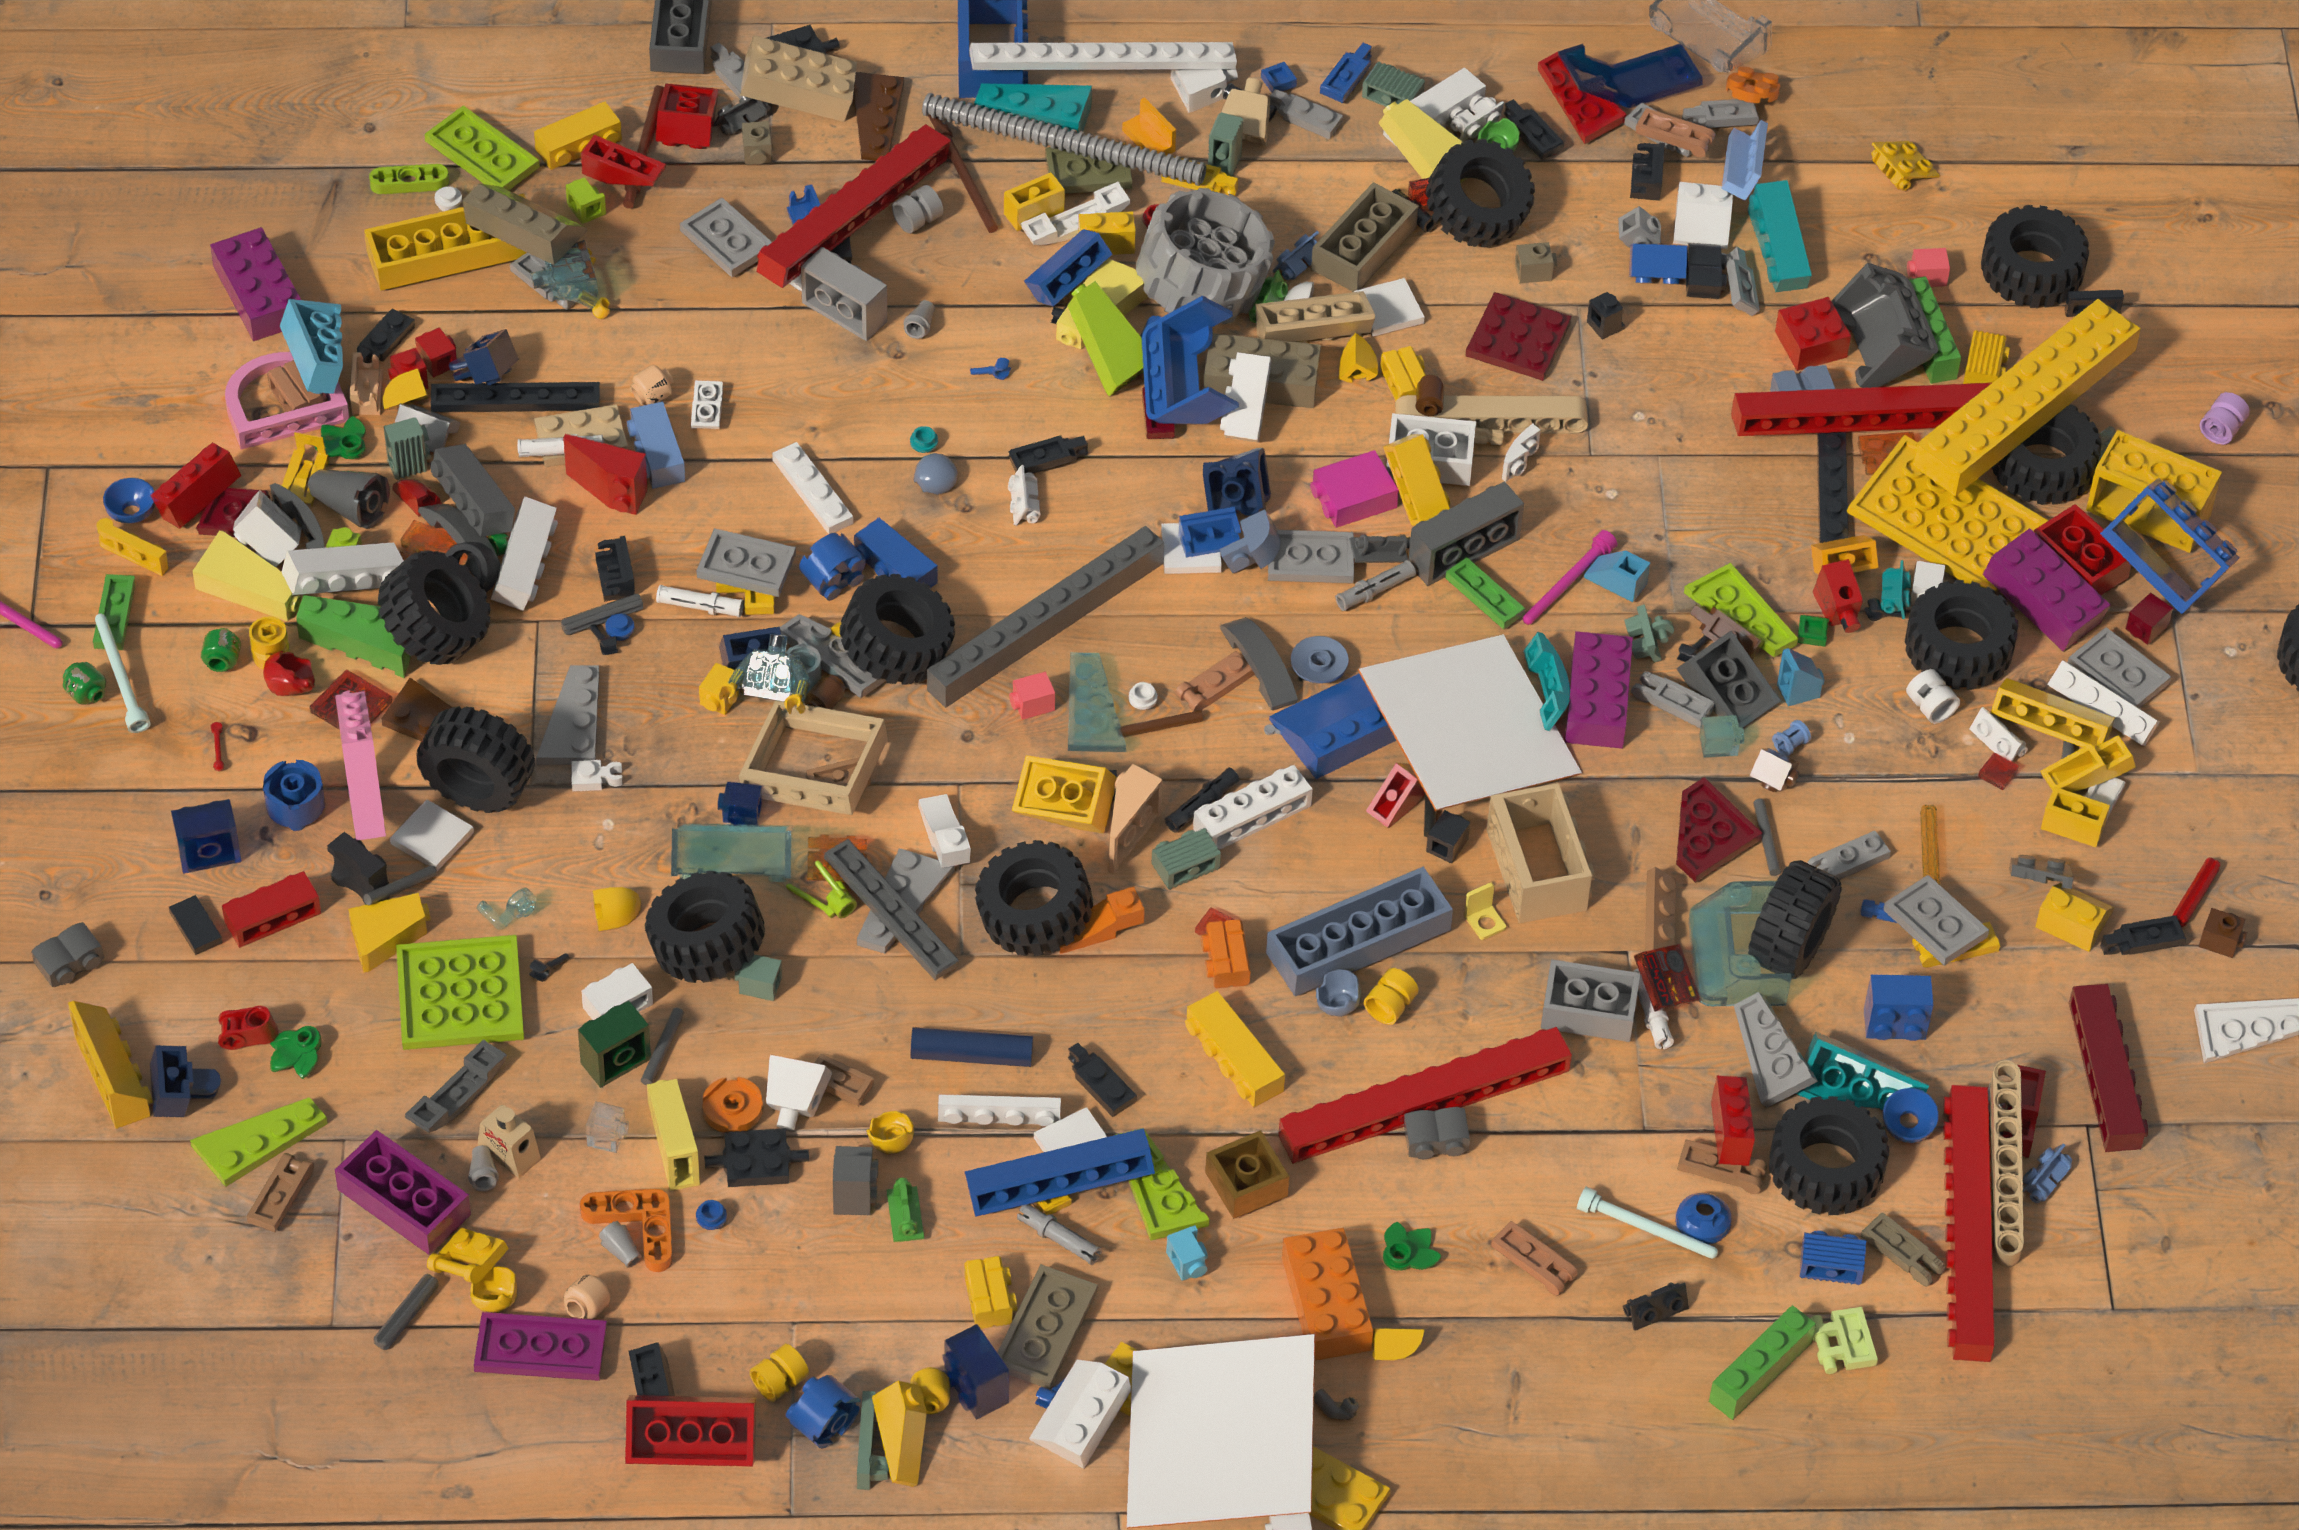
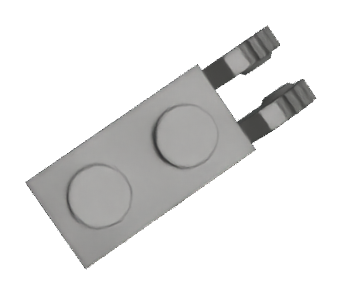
M1646 671L1640 676L1642 685L1636 683L1631 689V693L1644 703L1650 702V704L1698 728H1701L1715 706L1714 701L1665 677L1663 679Z

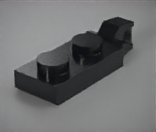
M1514 99L1505 103L1504 115L1517 125L1520 131L1519 137L1541 160L1564 150V141L1533 109L1524 110Z
M392 308L359 343L357 352H361L363 362L372 363V356L374 354L379 358V361L383 362L415 328V319Z
M1062 435L1011 449L1008 453L1015 472H1017L1021 465H1024V472L1033 474L1077 460V458L1087 455L1088 443L1084 436L1069 440V438H1062Z
M2174 915L2122 924L2120 929L2114 930L2113 934L2103 935L2100 946L2104 955L2118 954L2119 952L2122 955H2132L2184 946L2186 937L2177 916Z
M1079 1043L1068 1048V1059L1074 1064L1072 1065V1070L1075 1073V1079L1112 1117L1137 1101V1095L1100 1056H1097L1094 1052L1088 1054L1087 1050Z

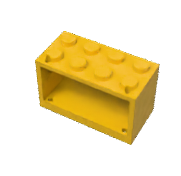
M2117 430L2096 466L2086 511L2113 521L2149 484L2160 478L2162 481L2167 480L2175 487V494L2182 501L2187 500L2196 508L2197 512L2195 514L2202 521H2208L2212 513L2222 472ZM2150 496L2138 506V509L2131 516L2129 515L2124 520L2132 530L2188 553L2191 552L2196 543Z

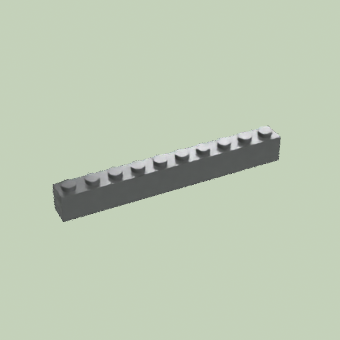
M1147 526L1142 527L927 669V691L945 708L1161 566L1164 563V541Z

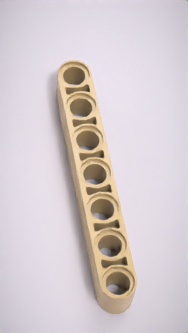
M1416 395L1402 396L1396 400L1395 414L1425 416L1416 410ZM1444 396L1442 412L1435 416H1425L1476 421L1475 428H1486L1488 431H1492V429L1502 430L1504 433H1522L1532 424L1537 426L1542 434H1576L1585 431L1588 427L1587 404L1583 398L1578 396Z
M2004 1060L1997 1063L1994 1067L1990 1083L1992 1239L1994 1260L2001 1266L2011 1267L2020 1260L2024 1244L2021 1072L2016 1063ZM1999 1076H2008L2012 1081L2003 1082L1999 1079ZM2006 1103L2011 1105L2013 1109L2004 1110L1999 1105ZM2007 1131L2011 1133L2013 1137L2004 1138L1999 1133ZM2004 1159L2010 1160L2014 1165L2007 1167L2002 1165L2000 1161ZM2010 1188L2014 1194L2005 1195L2000 1189ZM2009 1216L2015 1222L2011 1224L2005 1223L2001 1220V1217ZM2011 1245L2015 1251L2006 1252L2001 1246Z

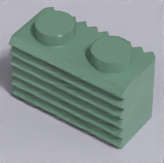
M1379 61L1363 82L1362 97L1385 107L1393 102L1399 104L1405 99L1411 101L1424 93L1425 80L1420 79L1417 75L1405 73L1404 71L1401 72L1400 69L1385 63L1382 64Z
M1221 112L1218 114L1209 134L1208 165L1220 167L1222 172L1232 177L1242 155L1243 119Z
M417 417L383 426L387 461L394 478L399 480L400 477L405 478V476L410 477L411 474L415 475L416 473L420 474L422 471L426 472V460L431 459L427 443H424L429 441L425 425H420Z
M1206 828L1196 832L1189 830L1181 838L1171 842H1160L1155 849H1152L1151 864L1166 887L1171 890L1173 887L1176 888L1178 885L1192 881L1194 878L1197 879L1199 876L1202 877L1204 874L1218 870L1220 868L1221 852L1214 841H1212Z

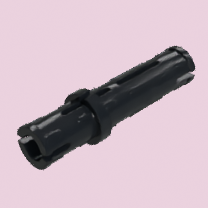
M1228 767L1217 778L1204 783L1202 789L1197 794L1193 795L1177 810L1164 818L1166 826L1172 832L1177 833L1184 825L1194 819V811L1198 810L1202 805L1211 804L1222 799L1225 792L1240 782L1236 771Z

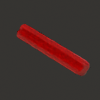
M2212 857L2205 860L2172 916H2177L2181 927L2186 926L2219 872L2221 864Z

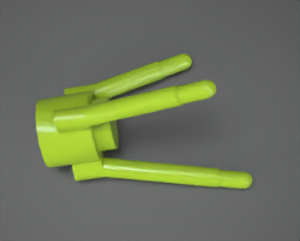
M816 861L815 865L833 889L826 897L827 905L791 884L786 885L788 890L823 910L830 918L835 915L840 919L845 918L857 906L856 900L849 894L835 870L830 865L825 869L820 861Z

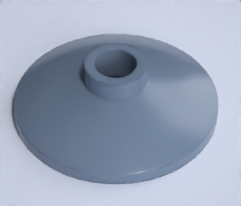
M1313 636L1300 641L1294 647L1291 654V665L1296 674L1312 683L1335 681L1345 673L1348 667L1349 659L1346 649L1338 641L1325 636Z

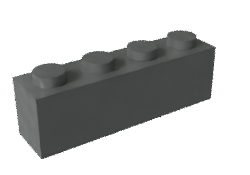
M466 444L435 449L434 459L431 462L432 475L437 478L444 491L449 494L458 510H461L468 519L470 526L477 531L480 537L511 532L515 508Z

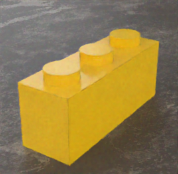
M606 101L535 130V150L549 169L553 170L581 158V152L593 135L614 143L621 141V121Z
M1411 434L1383 446L1411 526H1415L1421 521H1427L1445 509H1450L1449 496L1443 490L1439 480L1441 479L1440 471L1433 463L1430 455V443L1423 434Z

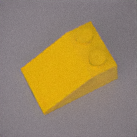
M1026 755L1012 812L1078 830L1104 834L1117 777L1103 767Z

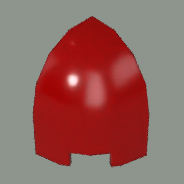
M402 479L395 482L392 486V490L418 517L421 516L418 512L419 507L442 504L440 497L430 487L418 480Z

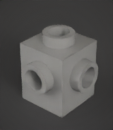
M1640 206L1618 218L1619 239L1627 247L1630 248V244L1658 245L1661 243V224L1655 216H1651Z

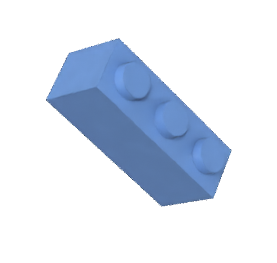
M663 401L630 408L631 420L627 421L630 437L635 436V451L646 454L647 478L650 480L652 489L685 482L684 461Z

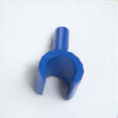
M998 358L995 366L970 368L971 375L993 374L995 378L1004 380L1008 377L1011 370L1008 367L1010 361L1007 358Z
M1065 1379L1054 1386L1052 1390L1041 1386L1036 1393L1038 1399L1035 1404L1047 1409Z

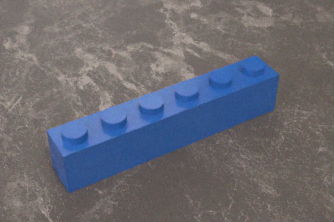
M1144 1128L964 1171L975 1217L1155 1174Z

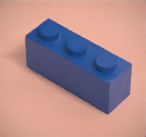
M1082 229L1026 278L1024 282L1038 302L1054 306L1106 261L1112 253L1099 233Z
M878 517L854 535V546L878 576L884 574L887 577H890L891 574H901L903 578L910 576L916 578L915 581L921 584L925 582L930 588L938 583V565L881 518Z

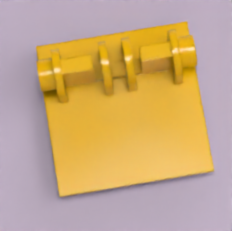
M1910 141L1872 143L1875 148L1871 153L1872 161L1886 174L1888 179H1891L1890 181L1898 190H1908L1911 186V179L1940 177L1933 168V164L1921 155L1914 143Z

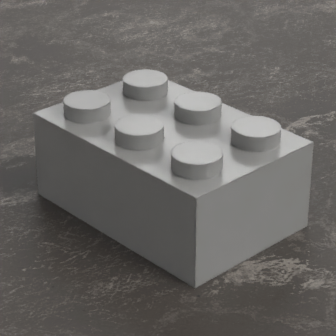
M823 247L801 266L802 303L865 341H868L887 323V285L880 279L870 276L858 266L850 264L838 254L830 252Z
M1551 959L1541 1029L1557 1027L1561 1032L1630 1042L1640 973Z

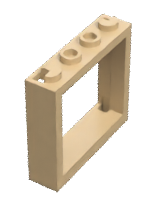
M775 700L739 774L743 796L853 815L888 740L884 719L804 705L805 712L799 714L797 711V705L792 708V713L789 714L784 706L785 701ZM789 727L867 741L847 786L765 772L764 769L784 728Z

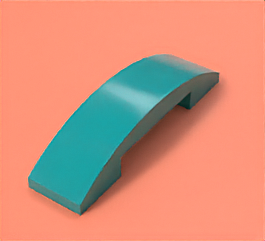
M1537 632L1523 652L1528 670L1539 674L1546 700L1539 711L1544 730L1550 731L1568 706L1570 683L1564 664L1557 651L1543 633Z

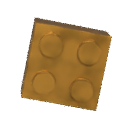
M1261 1130L1206 1152L1205 1173L1233 1219L1288 1197L1289 1175Z

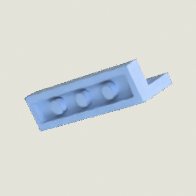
M1760 120L1751 136L1733 128L1728 137L1721 189L1743 200L1747 199L1762 174L1768 123Z

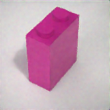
M1375 450L1313 471V482L1310 483L1311 492L1315 499L1318 498L1320 500L1325 517L1327 519L1330 518L1336 528L1397 508L1399 490Z

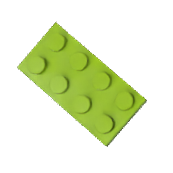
M464 105L424 134L425 142L483 184L500 186L509 191L540 167L539 159Z

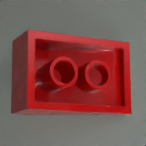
M665 83L657 113L656 141L662 142V144L667 146L686 144L694 149L710 147L719 89Z
M565 434L563 441L566 474L607 507L619 512L636 515L648 491L646 454Z

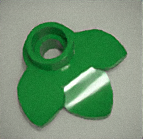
M351 416L343 428L323 424L321 426V437L324 440L326 455L328 457L341 456L345 459H356L363 455L365 452L363 438L366 430L362 422L356 417Z
M305 1026L297 1031L287 1030L279 1033L276 1039L270 1043L275 1049L270 1059L271 1071L278 1072L293 1066L301 1079L308 1076L318 1062L317 1051L321 1047L320 1032L315 1027Z
M1395 1222L1387 1228L1384 1235L1387 1247L1383 1252V1261L1390 1269L1403 1271L1411 1267L1424 1270L1434 1266L1441 1259L1440 1253L1429 1249L1431 1244V1230L1429 1228L1406 1232L1399 1222ZM1395 1256H1400V1257H1402L1403 1259H1397V1258H1394V1257H1395Z

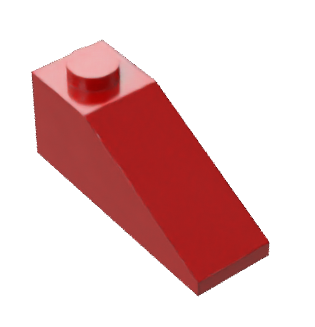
M593 135L581 152L582 174L605 184L653 186L666 168L665 163L596 135Z

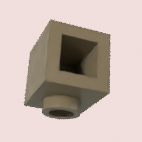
M769 121L742 123L745 165L772 163Z
M1549 242L1516 246L1515 267L1519 284L1552 281L1553 269H1557L1556 253H1551Z

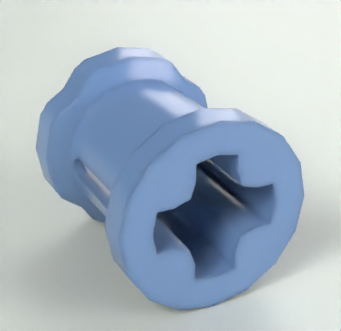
M1794 720L1790 723L1788 729L1782 733L1777 732L1774 734L1772 741L1780 754L1789 756L1793 753L1794 748L1801 743L1806 744L1811 740V733L1802 721Z

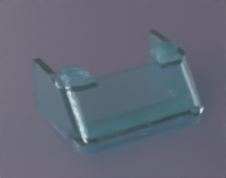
M676 824L672 828L671 876H678L680 874V878L686 879L691 877L690 874L697 872L704 874L706 871H716L720 874L723 871L730 874H763L764 876H769V881L786 882V878L791 879L793 875L795 826Z
M1776 881L1730 882L1691 907L1688 925L1695 993H1697L1696 998L1703 1005L1712 1007L1734 1006L1736 1003L1760 992L1765 996L1770 1006H1786L1791 973L1761 974L1760 964L1755 957L1748 954H1735L1731 914H1760L1764 902H1766L1768 894L1776 884Z

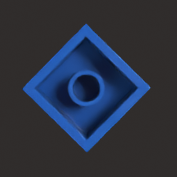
M1871 974L1864 1005L1866 1038L1878 1040H1926L1934 1006L1931 976Z

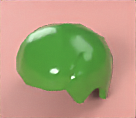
M1502 118L1498 122L1489 121L1478 133V139H1486L1487 143H1492V141L1501 143L1500 147L1504 149L1508 147L1515 152L1518 147L1520 131L1517 125L1507 118Z

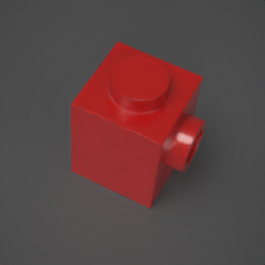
M438 327L415 338L416 348L433 378L450 370L449 363L457 359L456 345L450 335L446 336L441 328Z
M416 347L390 356L391 368L388 369L390 380L403 373L418 369L425 390L429 389L427 368Z

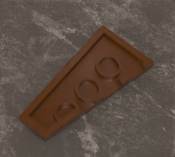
M856 72L853 96L861 160L876 161L880 156H885L891 151L904 88V77Z

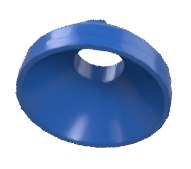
M124 478L112 483L106 489L103 496V503L107 514L115 521L121 523L142 521L155 508V503L150 496L154 493V489L148 482L139 478ZM133 505L139 508V511L135 514L123 512L128 506Z
M1916 1088L1900 1089L1890 1095L1885 1102L1883 1108L1884 1125L1887 1131L1897 1140L1907 1143L1920 1142L1931 1135L1936 1128L1938 1122L1937 1105L1922 1090ZM1907 1113L1913 1114L1917 1118L1918 1124L1914 1128H1905L1900 1123V1117Z
M1701 1192L1694 1193L1683 1199L1677 1209L1675 1222L1680 1233L1706 1244H1714L1721 1241L1729 1233L1732 1218L1727 1203L1716 1195ZM1701 1204H1708L1713 1207L1714 1212L1706 1216L1700 1214L1696 1208Z

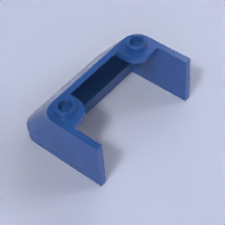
M1202 295L1150 323L1145 328L1142 334L1146 414L1149 419L1157 423L1207 424L1239 407V402L1211 387L1199 391L1197 355L1211 345L1213 338L1212 327L1233 316L1231 310Z

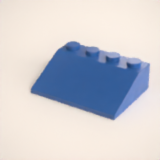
M1360 673L1269 716L1271 723L1280 731L1282 737L1315 779L1396 741Z

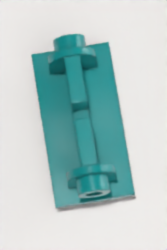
M1903 560L1900 562V568H1887L1882 574L1881 608L1886 613L1901 611L1902 619H1905L1906 607L1911 606L1910 591L1906 590L1911 588L1910 571H1905Z

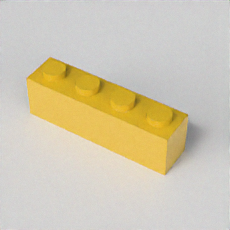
M2006 678L2000 685L1991 710V714L2080 747H2085L2091 743L2095 748L2106 742L2115 717Z
M1218 991L1187 1006V1020L1185 1021L1187 1030L1192 1036H1197L1202 1042L1205 1053L1209 1057H1214L1218 1062L1222 1074L1234 1082L1237 1092L1242 1099H1247L1253 1107H1256L1284 1092V1072Z

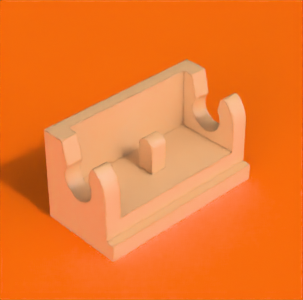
M353 352L350 386L352 415H380L383 369H380L379 358L374 354L372 356V363H364L361 352Z

